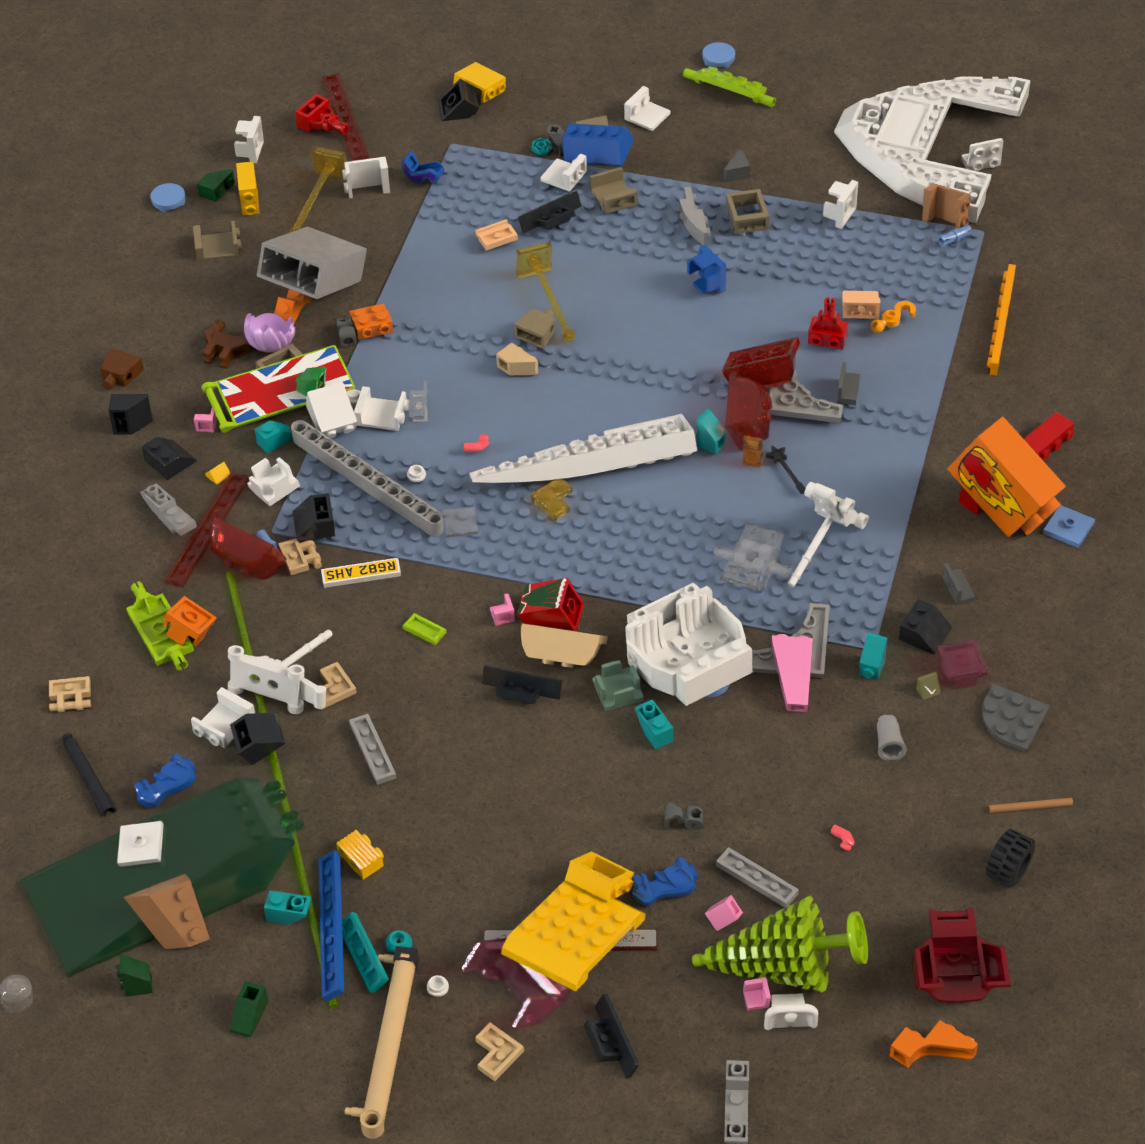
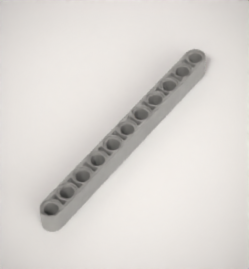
M298 420L292 423V438L296 445L427 534L440 536L444 532L443 515L441 512L307 422Z

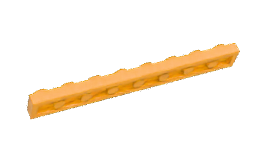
M1009 264L1008 271H1004L1003 282L1005 283H1002L1000 291L1003 295L999 296L998 306L1001 307H997L996 318H999V320L995 319L994 330L997 332L992 334L991 343H994V345H990L989 355H992V357H988L987 368H990L989 375L997 376L1016 265Z

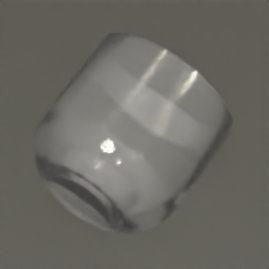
M12 974L7 976L1 983V1003L4 1009L8 1012L18 1013L31 1006L33 990L27 977L21 974ZM3 999L7 1002L8 1006L4 1004Z

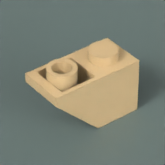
M510 343L496 354L497 367L510 376L538 374V360L513 343Z

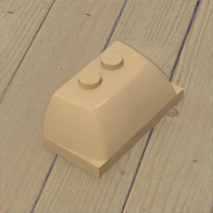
M522 624L521 640L526 656L542 659L544 664L554 665V661L562 662L561 666L573 668L574 664L588 665L596 656L601 644H607L608 636L529 624Z

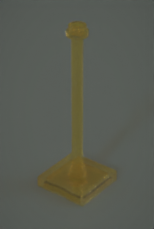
M317 146L313 147L311 152L315 172L321 175L293 228L288 229L287 234L301 228L328 176L343 179L342 170L345 169L344 162H347L346 153Z
M550 241L516 250V275L518 279L537 274L563 330L562 338L567 342L574 340L575 331L569 328L544 272L552 270V245Z

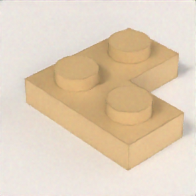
M338 662L320 669V675L326 682V685H324L326 687L325 708L357 693L356 687Z
M489 1023L475 1037L476 1042L489 1051L478 1064V1070L493 1081H496L524 1052L523 1045L492 1023Z

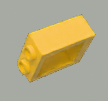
M254 162L236 163L242 215L260 214Z
M591 851L570 861L565 880L606 901H610L631 890L634 872Z

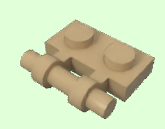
M292 539L279 543L280 552L283 555L290 575L308 571V564L314 565L316 569L322 567L321 557L315 550L316 545L314 541L303 540L302 543H299L297 539Z
M89 676L49 681L50 701H57V703L49 704L50 712L58 711V713H62L65 710L71 709L81 711L83 708L91 707L90 699L83 700L84 697H91V681ZM66 699H75V701L65 702Z

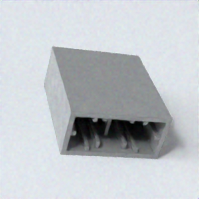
M307 226L262 243L257 277L319 299L361 281L367 248Z

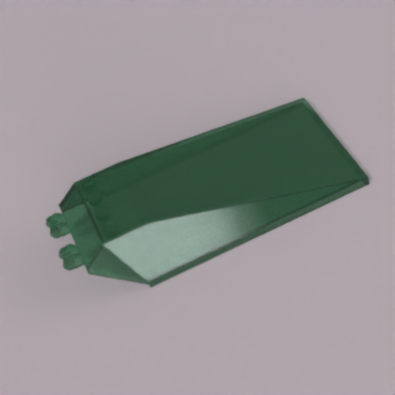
M237 777L137 823L162 821L164 824L161 862L119 867L117 860L120 832L20 879L67 978L156 939L124 899L125 896L186 874L191 881L202 917L205 918L266 891L295 844L291 834L301 830L304 826L303 821L298 819L299 814L295 810L284 813L282 817L277 811L274 804L284 800L287 795L283 789L279 790L281 787L280 782L275 780L267 783L264 787L259 779Z

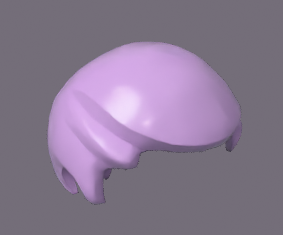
M250 313L245 318L244 334L248 343L255 349L274 353L291 344L295 335L294 321L291 317H289L288 321H285L273 313H264L257 317L251 316Z

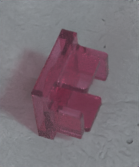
M977 640L937 646L939 656L938 668L944 683L956 681V689L974 687L978 677L987 675L988 669Z

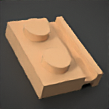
M507 219L475 230V236L479 238L486 251L518 240L517 233L508 224Z

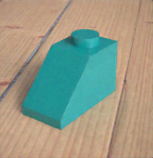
M268 421L255 428L256 442L267 454L293 440L291 428L286 424Z
M868 632L859 663V675L867 679L873 678L878 680L885 664L887 637Z

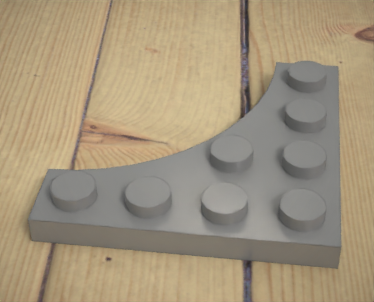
M777 357L766 414L841 423L843 405L823 399L818 400L811 396V392L803 384L801 385L797 379L796 359Z
M810 603L803 626L796 634L791 636L813 638L810 677L824 678L830 605ZM771 648L752 650L753 672L778 674Z

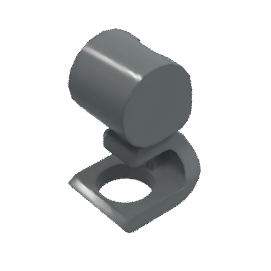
M351 317L337 318L336 324L341 348L357 345L356 333L352 327ZM346 338L353 339L350 344H345L343 341Z
M674 803L666 804L664 830H669V821L677 818V824L684 823L688 830H700L703 828V810L700 807L687 806L685 811L682 812V809Z

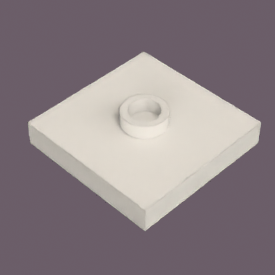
M162 821L121 826L117 860L119 867L161 862L164 826Z

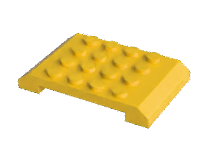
M565 880L508 935L501 954L576 992L588 979V973L625 934L629 930L634 932L644 922L646 913L615 898L606 901Z

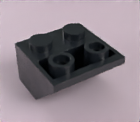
M111 394L108 411L114 435H132L153 421L148 394Z
M329 493L310 495L292 511L297 541L335 536Z
M274 712L245 714L230 724L238 754L251 765H254L286 744L277 715Z

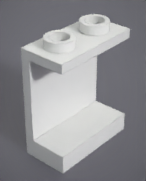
M385 157L344 162L345 169L342 170L343 180H346L344 191L349 194V199L353 198L352 189L382 185L383 194L390 193L388 166Z
M363 386L354 410L357 426L399 431L400 425L405 420V411H408L409 400L406 399V392L402 391L399 401L371 398L370 387Z
M221 687L217 692L219 703L201 721L192 717L191 723L193 732L198 737L203 736L209 739L214 746L219 745L226 748L234 739L230 724L243 715L255 713L253 704Z

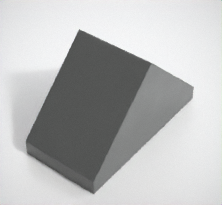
M739 149L724 168V182L750 177V165L742 150Z

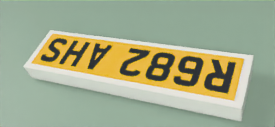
M398 558L321 569L324 588L401 576Z

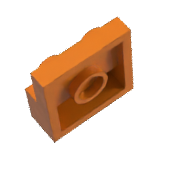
M384 303L349 311L358 340L393 332L392 320Z

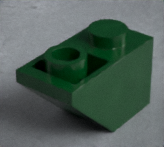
M227 169L207 173L197 183L199 196L215 202L220 197H223L225 192L230 187H233L235 183L233 170Z
M119 955L120 964L116 965V972L121 990L125 989L126 997L153 993L152 974L149 964L126 955Z
M245 981L236 999L230 1027L231 1032L247 1037L252 1036L268 1003L266 987Z

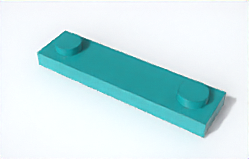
M351 912L342 920L343 939L369 992L375 993L389 981V978L357 914Z

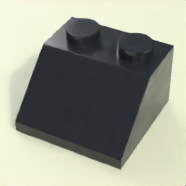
M459 79L438 99L442 121L467 119L476 114L479 109L475 88L462 79Z
M156 437L142 446L144 461L166 480H169L197 462L191 454L174 440Z
M917 599L900 625L899 640L935 655L951 631L952 626L936 606Z

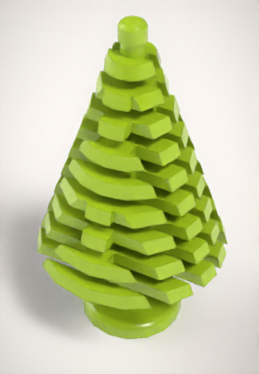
M808 896L800 900V902L788 906L787 911L784 912L783 908L777 911L775 915L771 914L764 918L763 922L759 921L753 924L752 928L747 927L741 930L739 937H737V933L729 936V945L727 940L723 939L717 942L716 950L712 945L705 949V954H694L692 956V963L694 967L707 965V968L712 971H717L718 964L722 973L730 974L732 969L733 973L737 976L743 977L745 973H748L747 977L757 979L759 972H761L759 978L766 977L767 982L773 980L777 984L786 983V985L796 987L803 985L802 989L806 990L811 989L815 985L813 990L822 993L826 991L828 985V972H824L828 964V949L849 946L853 960L858 965L867 963L868 942L866 929L861 914L858 911H854L847 918V933L826 936L825 931L821 932L824 928L822 918H816L820 912L816 903L811 904L813 898Z

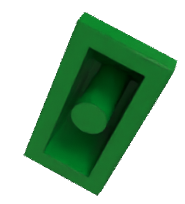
M306 368L303 374L300 373L296 378V391L307 397V392L325 387L326 368Z

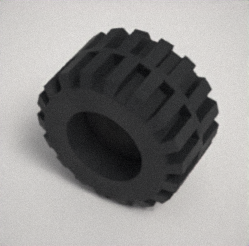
M1010 828L1000 837L989 857L986 876L1009 888L1015 886L1031 862L1035 851V840Z

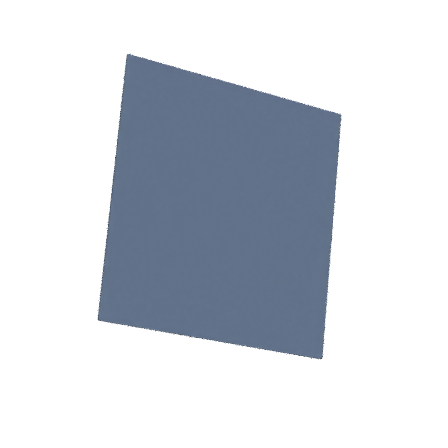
M451 144L441 163L444 167V173L437 182L432 183L376 305L384 303L392 320L393 332L359 340L347 366L355 389L361 391L363 386L370 387L371 398L399 401L402 391L406 392L409 408L408 411H405L404 423L400 425L399 431L356 426V429L350 433L342 432L330 438L441 512L443 515L444 532L440 536L427 534L307 452L296 476L300 486L288 494L272 528V534L296 539L292 511L310 495L329 493L335 536L311 539L314 543L524 584L568 578L578 594L642 607L694 583L700 589L708 586L712 590L713 598L717 599L722 605H725L742 623V626L791 636L796 634L803 626L810 603L830 605L827 643L863 650L868 632L879 635L984 238V232L970 229L967 232L972 231V235L962 238L959 242H952L941 247L938 242L943 240L938 241V236L949 233L956 226L855 210L844 227L840 229L835 227V220L823 216V204L762 195L769 214V229L734 234L726 209V193L741 191L623 172V180L629 189L635 188L637 190L638 205L605 214L590 190V176L610 169L587 166V172L570 191L575 190L578 192L582 207L575 209L576 216L570 218L569 222L557 224L551 230L537 227L522 233L518 220L519 216L570 193L567 190L541 181V176L555 160ZM684 187H691L692 194H696L695 205H698V209H703L704 216L708 218V226L706 228H710V238H707L706 247L726 263V291L722 293L715 289L702 294L693 286V282L701 278L698 271L691 275L687 273V261L698 255L699 247L703 245L692 237L681 220L679 201L684 199ZM758 204L735 207L738 216L760 213ZM507 219L508 224L517 233L518 240L486 251L479 238L475 236V230ZM878 291L880 298L879 320H882V315L885 311L894 310L895 305L901 301L913 303L916 306V315L914 318H910V312L902 310L898 326L893 328L885 326L881 333L876 334L870 328L871 322L876 319L843 318L842 292ZM826 297H830V303L831 298L836 300L835 318L836 314L839 313L840 319L848 322V335L843 350L808 344V330L812 317H817L819 310L824 312V299ZM547 308L553 310L555 314V331L544 349L515 337L514 323L530 310L537 309L541 312H544ZM510 343H513L538 360V374L510 376L497 367L496 354ZM777 357L796 359L795 369L799 383L803 384L814 398L818 400L823 399L835 404H841L837 403L838 386L842 363L845 362L847 373L860 374L856 405L841 404L843 405L841 423L766 414ZM707 409L712 411L726 430V444L716 455L697 447L696 420ZM682 414L694 429L696 452H692L688 456L677 455L670 460L659 459L652 464H637L634 468L623 467L589 475L554 480L506 483L472 482L469 474L470 472L490 466L499 468V465L506 461L515 463L522 456L531 458L534 457L535 452L561 444L567 447L571 441L577 439L586 441L590 435L602 436L604 431L669 416ZM479 435H488L489 445L482 451L464 452V443H476L479 441ZM771 446L777 449L785 447L784 454L787 455V460L784 461L805 488L809 482L829 487L836 491L835 496L844 500L847 497L855 500L854 510L858 514L862 512L869 516L864 529L855 527V524H849L846 527L833 521L795 587L788 585L791 574L794 573L802 556L806 553L826 518L814 511L815 502L813 499L800 494L796 484L781 463L778 461L774 464L772 458H766V453L771 452ZM420 465L426 471V477L423 481L412 482L407 478V472L411 466Z

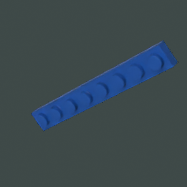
M335 850L318 859L322 998L327 1002L344 993L340 854Z

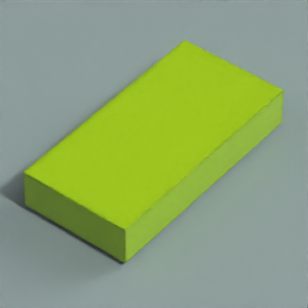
M415 613L403 625L404 630L433 645H436L447 633L445 628Z

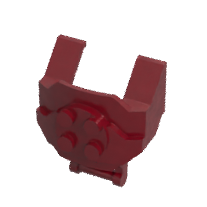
M966 908V911L937 912L936 909L929 910L931 937L922 946L913 949L911 964L916 989L927 991L938 1002L963 1003L981 1001L993 988L1010 987L1005 947L987 943L977 935L973 908ZM958 919H966V920H963V921H938V920H958Z

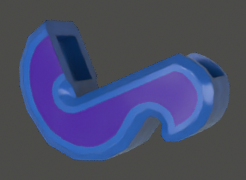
M412 151L401 161L403 173L414 183L422 184L427 179L431 183H435L444 173V167L438 161L419 165L418 159Z

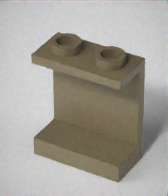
M622 167L590 176V190L605 214L638 205V192L635 188L629 189L624 182Z
M231 221L232 232L201 235L200 225L193 226L197 261L239 256V250L242 249L241 239H237L240 238L239 227H235V221Z

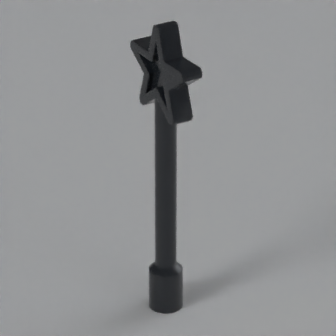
M771 446V452L766 453V458H772L774 464L779 461L796 484L800 494H804L805 486L802 482H799L784 461L787 460V455L784 454L785 447L777 449Z

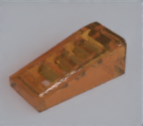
M744 435L742 464L761 468L764 459L763 439Z

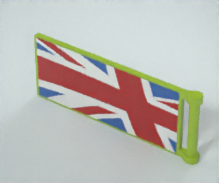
M333 345L216 382H206L201 388L212 405L220 423L221 432L226 433L233 428L306 406L307 397L296 391L297 383L295 382L297 376L300 373L303 374L306 368L325 367V387L343 382L347 392L355 389V385L337 347ZM214 389H218L232 422L226 421L213 392Z

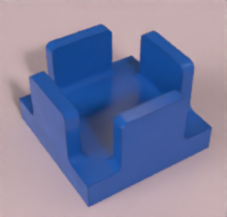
M705 245L699 247V254L687 261V273L691 275L698 271V274L701 276V278L693 282V286L702 294L715 289L719 293L726 291V263Z

